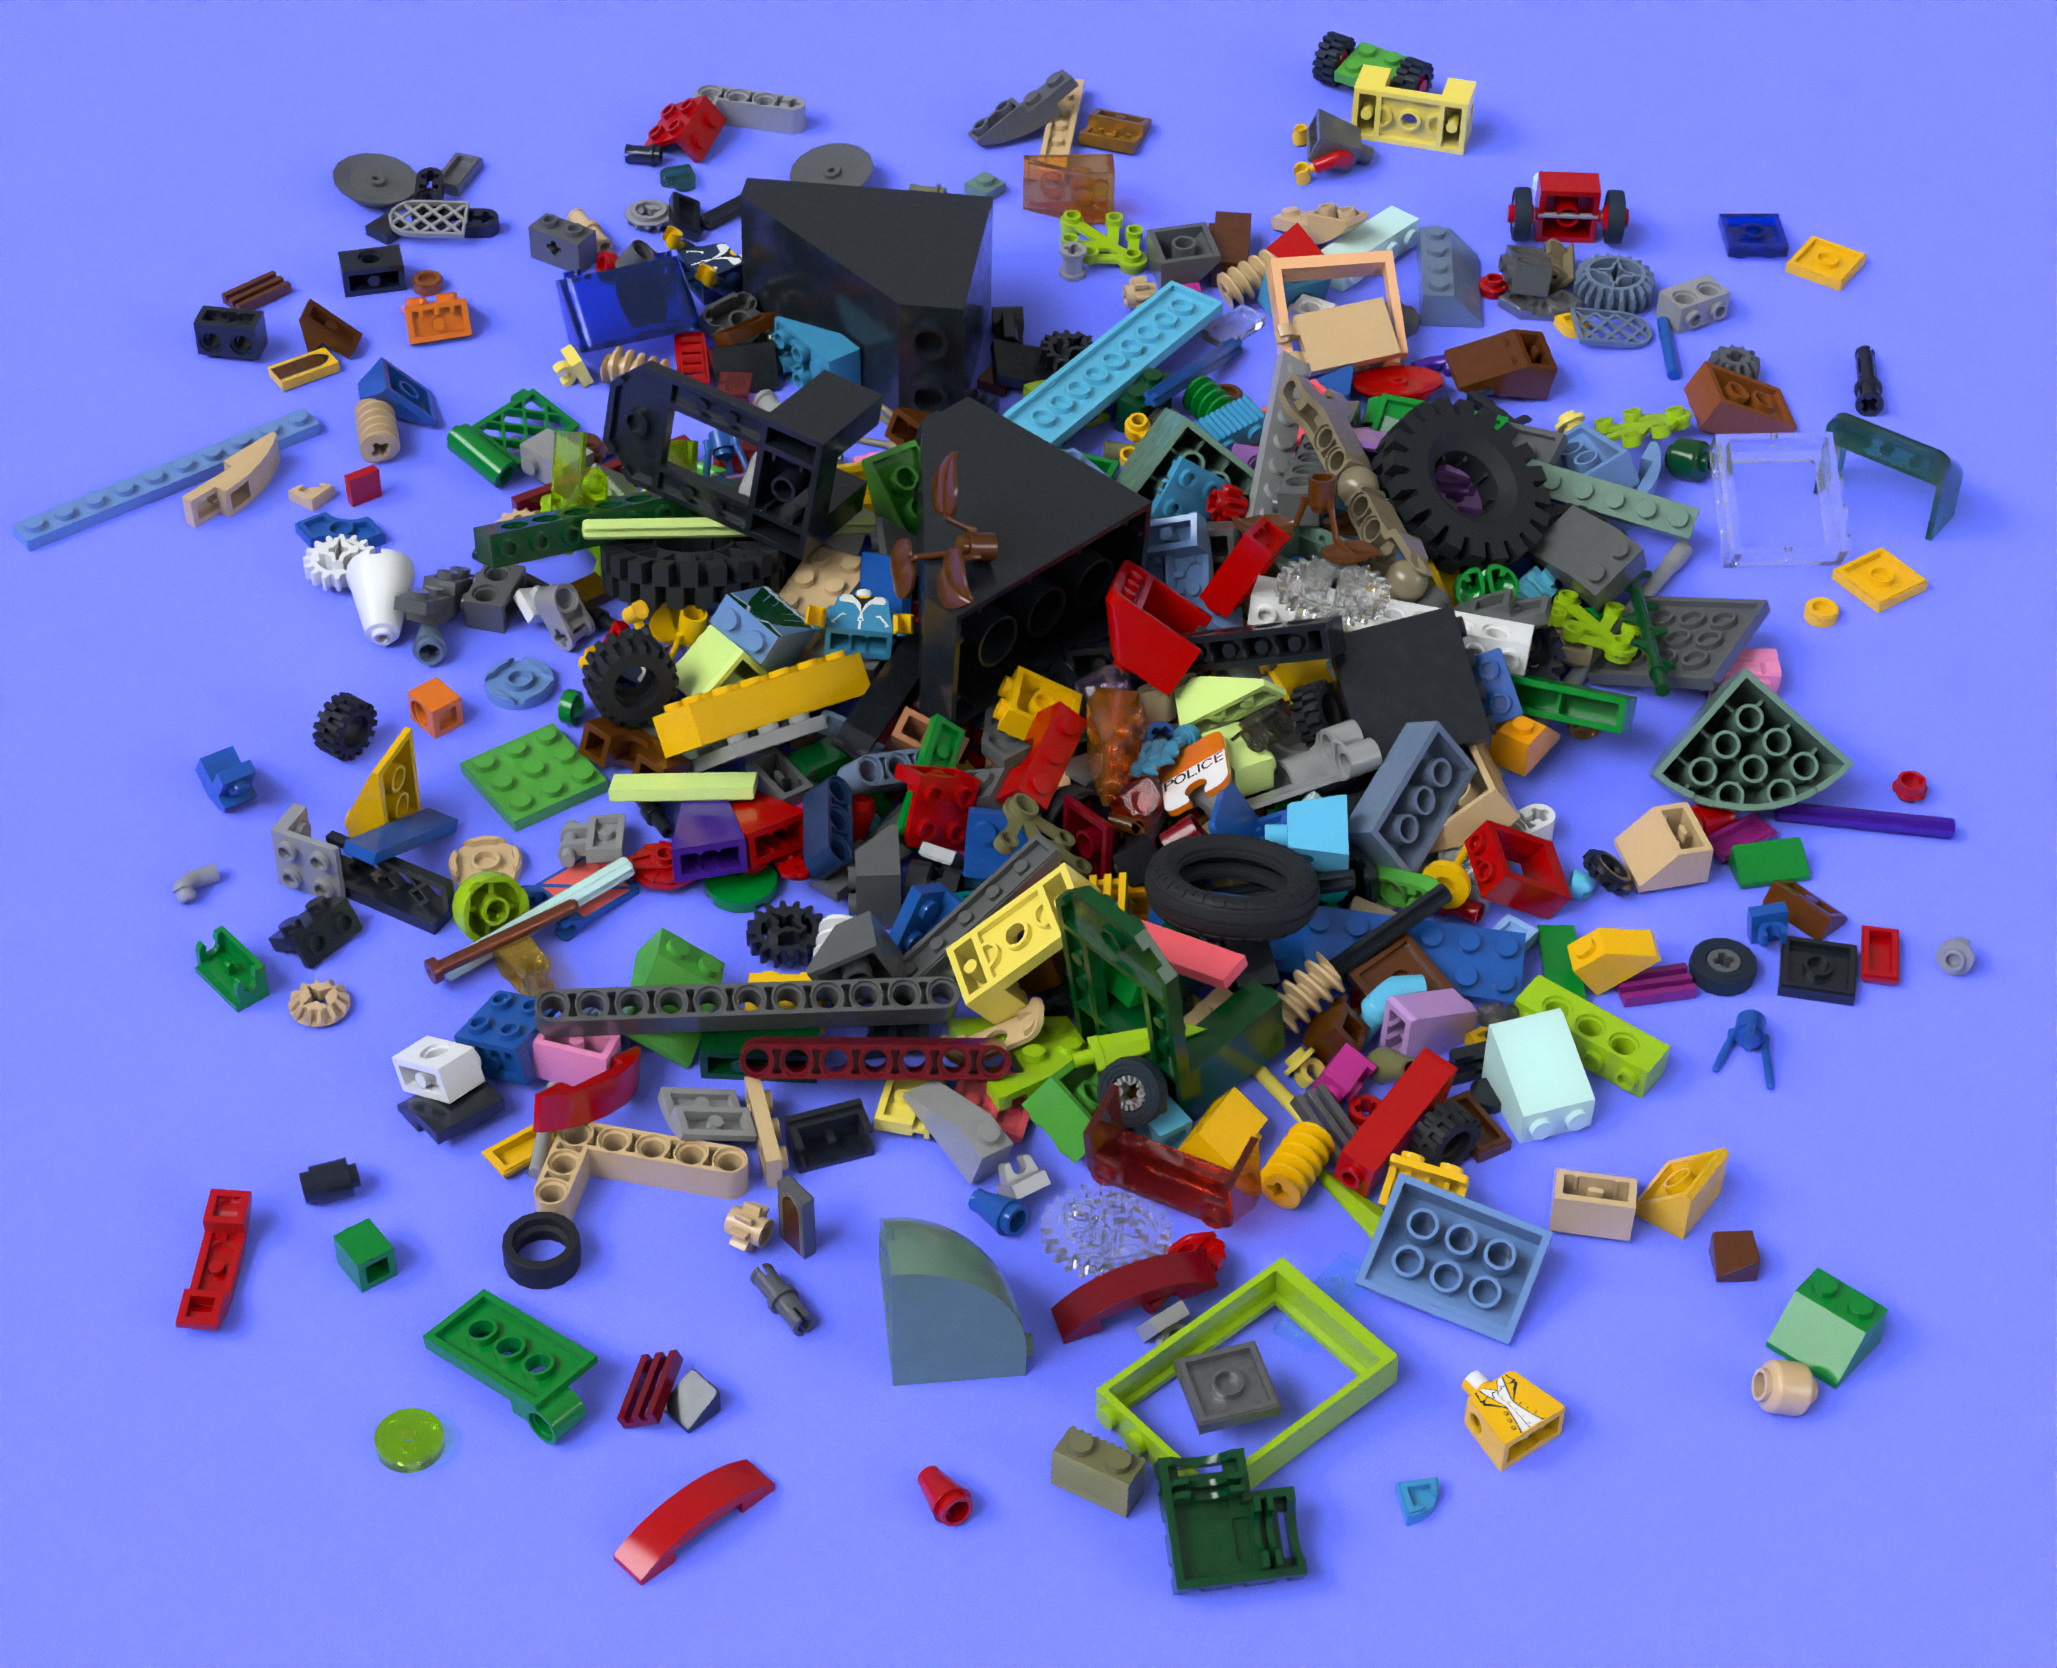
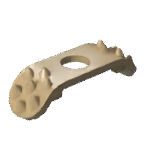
M1032 997L1026 1008L1017 1011L1018 1016L969 1037L962 1034L955 1038H992L998 1034H1006L1007 1038L1004 1043L1008 1050L1028 1043L1038 1035L1042 1025L1045 1024L1043 1000L1040 997ZM942 1035L940 1038H953V1037H950V1036H947V1035ZM952 1050L946 1053L944 1057L950 1063L960 1065L964 1061L965 1056L960 1051ZM995 1050L989 1051L983 1056L982 1062L1002 1053Z

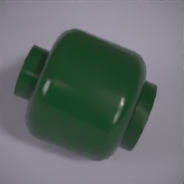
M1682 437L1669 445L1665 453L1664 462L1672 477L1700 482L1713 471L1716 459L1710 445L1706 441Z

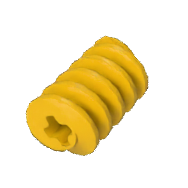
M1306 1121L1293 1125L1258 1175V1183L1264 1195L1275 1205L1284 1209L1298 1207L1302 1197H1305L1309 1187L1314 1184L1316 1177L1320 1175L1323 1167L1328 1163L1330 1159L1329 1154L1335 1151V1143L1331 1135L1316 1123Z

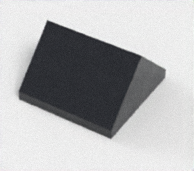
M765 340L731 346L707 347V356L716 389L720 390L721 387V391L732 396L756 394L764 389L779 391L778 369L773 341Z

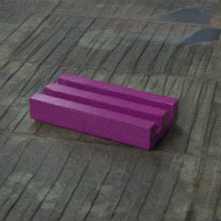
M1686 962L1649 967L1615 986L1623 1007L1696 998L1698 990L1696 984H1692L1693 977L1691 973H1687L1688 967Z

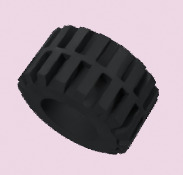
M628 629L620 630L619 636H615L612 632L606 635L607 641L602 643L599 640L594 644L596 648L594 653L589 651L585 658L589 664L582 667V673L585 676L582 679L583 686L599 713L605 719L609 718L612 724L619 726L622 722L625 728H633L634 723L638 722L640 727L648 725L647 720L660 715L659 713L664 710L663 706L670 704V699H676L678 692L674 686L679 685L676 666L662 645L650 634L645 636L642 631L635 630L633 635H631ZM633 667L646 668L645 676L635 687L628 690L614 689L618 677L626 670Z

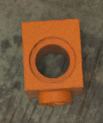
M437 677L407 691L411 719L433 738L436 739L464 724L461 697Z

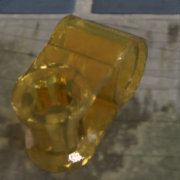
M525 935L493 951L494 962L500 974L505 980L510 982L519 994L538 997L539 994L546 990L555 989L548 974L551 970L550 960L538 948L530 935Z

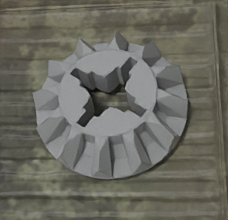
M643 199L634 202L625 211L627 224L634 226L635 230L646 229L648 232L650 229H655L659 231L661 227L669 226V204L656 199Z

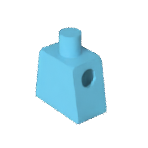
M1347 795L1291 802L1287 805L1286 824H1265L1266 840L1279 843V845H1284L1299 853L1312 865L1315 871L1332 872L1348 869Z

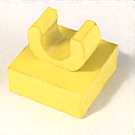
M569 344L562 348L560 351L566 361H558L552 366L557 376L566 372L565 375L559 377L564 387L571 386L576 381V378L583 388L593 383L594 380L574 347Z

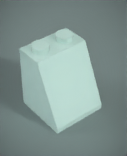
M1561 1008L1490 1024L1481 1078H1487L1502 1104L1500 1112L1519 1144L1533 1140H1542L1549 1136L1569 1131H1578L1591 1126L1595 1097Z

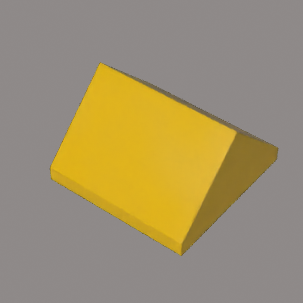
M1724 1147L1667 1161L1636 1199L1635 1216L1684 1240L1722 1191L1729 1157L1727 1149Z

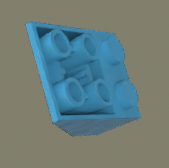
M780 316L774 317L775 331L773 338L778 373L784 375L798 389L802 388L824 370L861 385L860 348L843 334Z

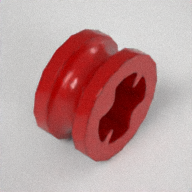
M1363 1094L1354 1097L1350 1101L1348 1118L1357 1130L1381 1102L1377 1097ZM1363 1112H1368L1369 1116L1363 1115Z

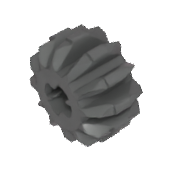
M1731 344L1728 348L1719 346L1718 350L1711 352L1708 362L1747 377L1759 379L1761 365L1760 358L1755 356V351L1745 350L1744 346L1735 347Z

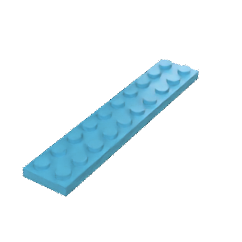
M1171 280L1002 414V416L1052 445L1059 447L1119 398L1149 368L1154 369L1218 317L1223 311L1224 302Z

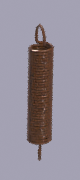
M1109 813L1107 822L1118 831L1135 836L1146 834V825L1142 820L1117 813Z

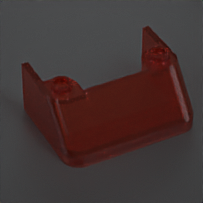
M1111 1083L1083 1132L1087 1167L1091 1172L1093 1180L1103 1186L1118 1187L1198 1218L1211 1228L1231 1227L1254 1209L1262 1194L1258 1138L1250 1137L1233 1171L1123 1129L1118 1085Z

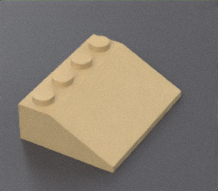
M1483 743L1461 748L1478 770L1459 799L1451 816L1444 824V828L1429 853L1463 846L1464 841L1486 820L1511 827L1520 818L1488 749H1485Z

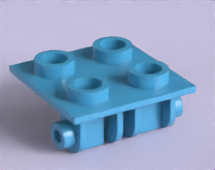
M1179 455L1176 461L1173 460L1171 462L1173 464L1167 473V476L1170 477L1169 480L1164 477L1162 481L1167 483L1164 489L1161 487L1157 489L1162 493L1161 495L1157 493L1152 501L1151 517L1160 519L1197 512L1207 522L1211 516L1206 509L1209 494L1214 489L1221 490L1223 483L1228 484V481Z

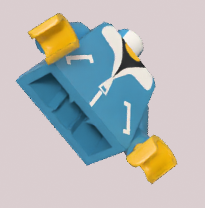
M859 589L854 595L841 594L837 597L834 606L827 608L807 605L804 624L811 625L817 632L825 634L824 655L845 650L846 656L860 652L862 658L889 660L891 657L892 639L902 640L908 634H914L913 614H897L894 611H890L888 600L883 597H874V594L868 589Z

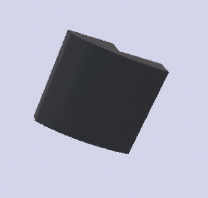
M485 1081L450 1104L415 1095L397 1104V1109L418 1133L425 1130L439 1145L505 1110V1101Z

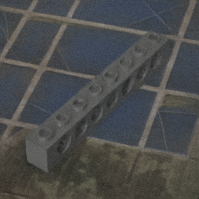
M1347 401L1352 409V414L1348 420L1352 427L1360 428V401ZM1302 434L1301 445L1296 446L1295 457L1290 459V468L1285 469L1284 480L1279 481L1278 492L1274 493L1272 498L1273 513L1286 516L1291 520L1295 518L1300 507L1301 495L1308 494L1309 475L1321 472L1327 473L1306 434ZM1307 505L1299 526H1319L1324 514L1312 512L1311 506Z

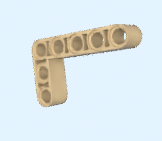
M590 1122L581 1126L558 1130L535 1184L533 1195L535 1212L557 1213L565 1216L570 1221L574 1217L590 1176L734 1200L741 1198L749 1190L748 1156L745 1151L735 1146L700 1140H680L677 1136Z

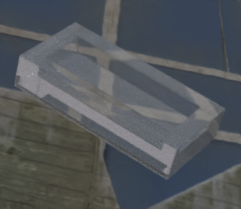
M1242 303L1203 328L1202 339L1216 347L1230 338L1243 341L1265 326L1266 315Z

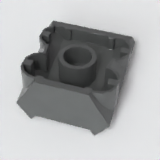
M732 292L709 304L693 326L714 340V333L760 314L756 310L757 300L752 294L747 292ZM775 327L737 344L765 340L773 341Z

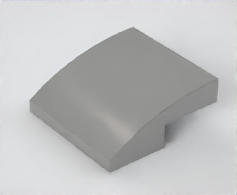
M661 1087L657 1100L668 1126L680 1140L755 1142L758 1137L749 1107H740L735 1089Z

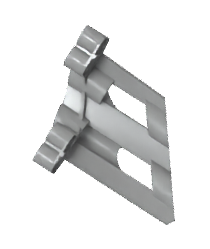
M1258 666L1216 671L1217 677L1265 679L1274 684L1271 677L1261 676ZM1279 700L1232 722L1239 721L1250 733H1254L1258 742L1267 751H1271L1276 760L1277 769L1274 771V787L1264 790L1267 793L1246 799L1253 810L1296 795H1305L1312 790L1322 795L1353 784L1358 776L1378 770L1382 764V755L1377 743L1372 738L1364 739L1359 725L1353 719L1321 729L1316 733L1315 744L1311 748H1308L1306 743H1302L1300 740L1301 733H1296L1295 728L1297 725L1296 722L1292 723V715L1281 709L1270 711V708L1278 706ZM1179 722L1171 725L1176 729L1179 727ZM1145 733L1070 759L1065 770L1066 776H1070L1071 779L1084 786L1095 781L1097 783L1106 781L1118 789L1127 783L1124 785L1127 789L1119 790L1122 796L1121 802L1134 807L1150 810L1164 802L1162 785L1156 776L1141 774L1140 778L1130 775L1131 764L1138 759ZM1160 735L1158 738H1155L1154 740L1158 739L1159 741L1162 738L1166 740V737ZM1206 784L1193 790L1189 798L1193 803L1191 809L1200 807L1207 814V817L1210 818L1218 793L1208 798L1204 789Z

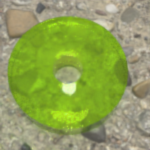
M407 1408L391 1413L380 1422L374 1435L376 1454L379 1461L388 1469L399 1473L419 1472L432 1466L441 1457L445 1447L443 1427L440 1420L429 1411L418 1408ZM408 1439H414L411 1442H405Z

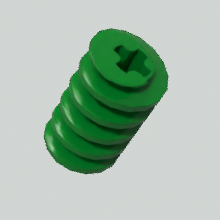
M1200 376L1193 380L1185 390L1182 404L1187 412L1199 420L1200 417L1204 418L1206 414L1209 415L1211 411L1215 412L1216 409H1221L1222 406L1226 407L1227 403L1231 404L1235 399L1213 382L1210 377Z

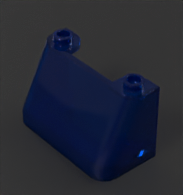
M670 250L653 254V261L584 275H582L581 269L563 272L564 279L556 280L555 282L569 344L574 347L578 354L700 329L699 315L679 256H672Z

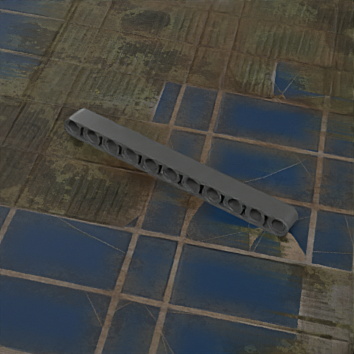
M933 976L551 989L542 992L536 999L534 1024L539 1033L548 1037L939 1024L949 1021L954 1016L960 999V988L949 977ZM943 996L948 999L949 1003L939 1004L932 997ZM905 997L911 1004L906 1006L900 1005L894 999ZM865 998L870 1000L873 1005L863 1007L855 1000ZM823 999L829 1000L835 1006L832 1008H823L819 1006L817 1001ZM781 1001H790L796 1007L794 1009L787 1010L780 1007L778 1003ZM744 1002H750L757 1009L746 1011L739 1005ZM709 1003L715 1005L718 1010L706 1012L700 1006ZM665 1005H674L680 1011L670 1014L664 1012L661 1008ZM627 1006H633L638 1008L640 1012L636 1015H628L622 1009ZM592 1007L598 1009L601 1013L592 1017L584 1014L583 1010ZM547 1009H556L561 1012V1015L550 1018L545 1016L543 1012Z

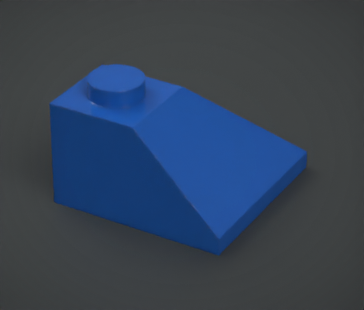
M381 357L358 382L360 400L372 398L391 404L395 410L396 419L432 427L437 423L432 392Z

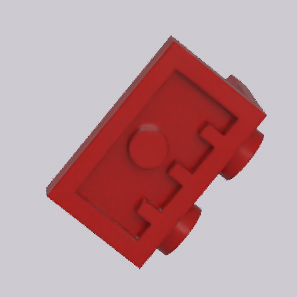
M897 763L894 777L906 783L907 789L913 791L903 844L908 847H921L922 842L925 841L946 849L964 850L969 806L975 807L981 779L955 767Z

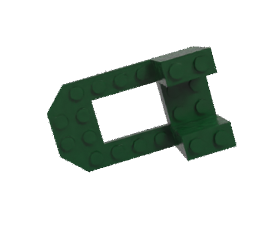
M1088 885L1068 889L1055 899L1077 1032L1080 1033L1088 1045L1087 1037L1147 1028L1151 1052L1140 1057L1149 1059L1160 1069L1166 1079L1168 1095L1190 1117L1193 1123L1204 1115L1216 1099L1232 1087L1239 1086L1286 1046L1281 1006L1282 1000L1273 988L1264 987L1254 978L1195 1025L1206 1028V1030L1186 1038V1026L1182 1012L1183 1002L1186 1001L1187 997L1202 988L1205 983L1178 974L1147 931L1145 924L1137 916H1129L1120 909L1111 896L1107 894L1102 895ZM1166 922L1162 925V927L1200 940V937L1181 931ZM1102 958L1141 987L1142 1004L1128 1008L1108 991L1104 978V962Z

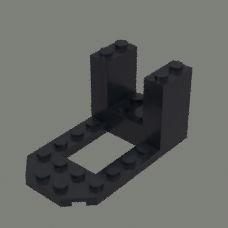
M650 360L610 382L603 441L609 452L615 451L623 465L620 470L628 482L803 561L863 509L868 481L838 469L837 462L840 455L879 424L884 395L824 370L779 406L768 412ZM675 411L758 447L750 497L668 461Z

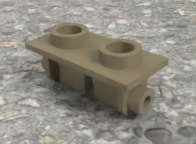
M1555 238L1549 239L1544 244V251L1553 267L1549 286L1550 295L1559 289L1567 288L1575 280L1574 245L1571 244L1565 248Z

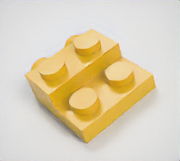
M1018 666L1012 677L1006 676L1000 685L998 696L1003 698L997 703L993 718L999 720L998 730L1024 741L1039 711L1061 701L1079 714L1083 694Z

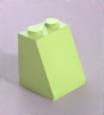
M711 624L675 664L676 674L679 677V685L676 687L687 697L699 693L703 694L728 684H736L758 675L768 674L746 652Z

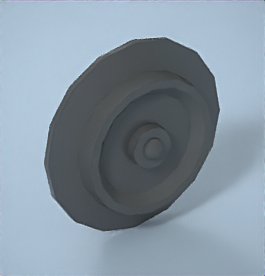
M829 143L815 147L801 155L792 165L789 178L790 181L864 187L872 177L874 163L870 154L859 146L848 143Z
M361 153L348 156L337 163L332 173L334 185L343 195L360 205L370 208L392 207L414 196L417 174L410 165L395 157L378 153Z

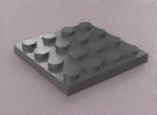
M1644 596L1646 600L1659 605L1658 611H1649L1652 625L1668 628V634L1657 637L1656 640L1661 658L1676 664L1675 670H1667V680L1671 690L1679 688L1698 689L1700 691L1715 690L1770 613L1768 600ZM1621 628L1615 635H1620L1622 633ZM1641 635L1636 636L1634 639H1640ZM1639 648L1636 656L1632 657V661L1628 664H1616L1608 661L1604 657L1605 651L1603 650L1587 672L1590 684L1610 687L1617 685L1636 686L1638 688L1654 687V683L1649 677V665L1645 651Z

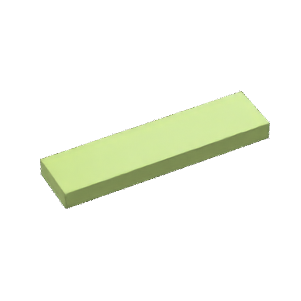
M758 773L614 774L608 789L609 802L753 800L758 786Z

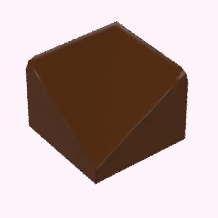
M1753 1230L1713 1232L1708 1252L1716 1282L1756 1281L1760 1267V1256Z

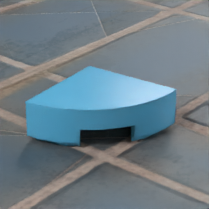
M1438 1477L1396 1483L1395 1493L1406 1526L1423 1521L1435 1509L1440 1487Z

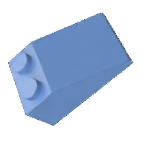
M1584 422L1564 433L1568 443L1555 466L1629 488H1634L1641 483L1627 449Z

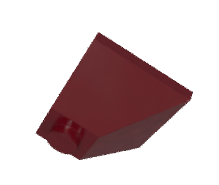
M1071 795L1065 796L1063 803V829L1069 831L1076 840L1070 853L1086 859L1092 866L1090 875H1097L1098 880L1104 879V874L1112 873V878H1115L1116 872L1113 867L1112 857L1121 842L1120 832Z

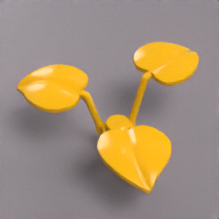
M663 603L653 614L649 628L653 637L658 642L664 644L673 643L668 655L673 661L680 644L691 647L706 630L708 613L705 609H696L695 605H687L684 609H668L667 603Z

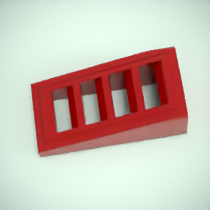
M676 333L674 335V349L677 371L682 374H695L687 376L711 386L705 333Z

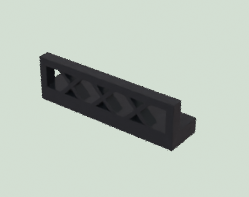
M333 830L325 836L327 843L339 847L347 898L433 935H436L453 917V880L398 857H392L378 863V867L382 870L380 871L371 864L341 854L340 848L344 849L345 840L350 837ZM399 873L404 874L411 883L406 882ZM430 886L441 890V896L437 895Z

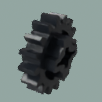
M1064 330V333L1061 334L1053 331L1052 336L1046 334L1044 340H1041L1039 362H1044L1045 369H1054V374L1092 344V336H1086L1079 331L1071 334L1068 330Z
M781 900L779 907L776 908L769 903L766 904L765 913L756 910L754 912V920L747 921L746 943L747 946H750V954L752 956L760 955L761 964H765L770 960L773 961L774 968L776 969L780 967L781 963H787L789 969H793L794 962L798 961L804 966L808 965V957L813 958L816 937L819 934V923L823 919V914H814V908L811 905L804 909L800 908V901H795L792 906H787L786 902Z

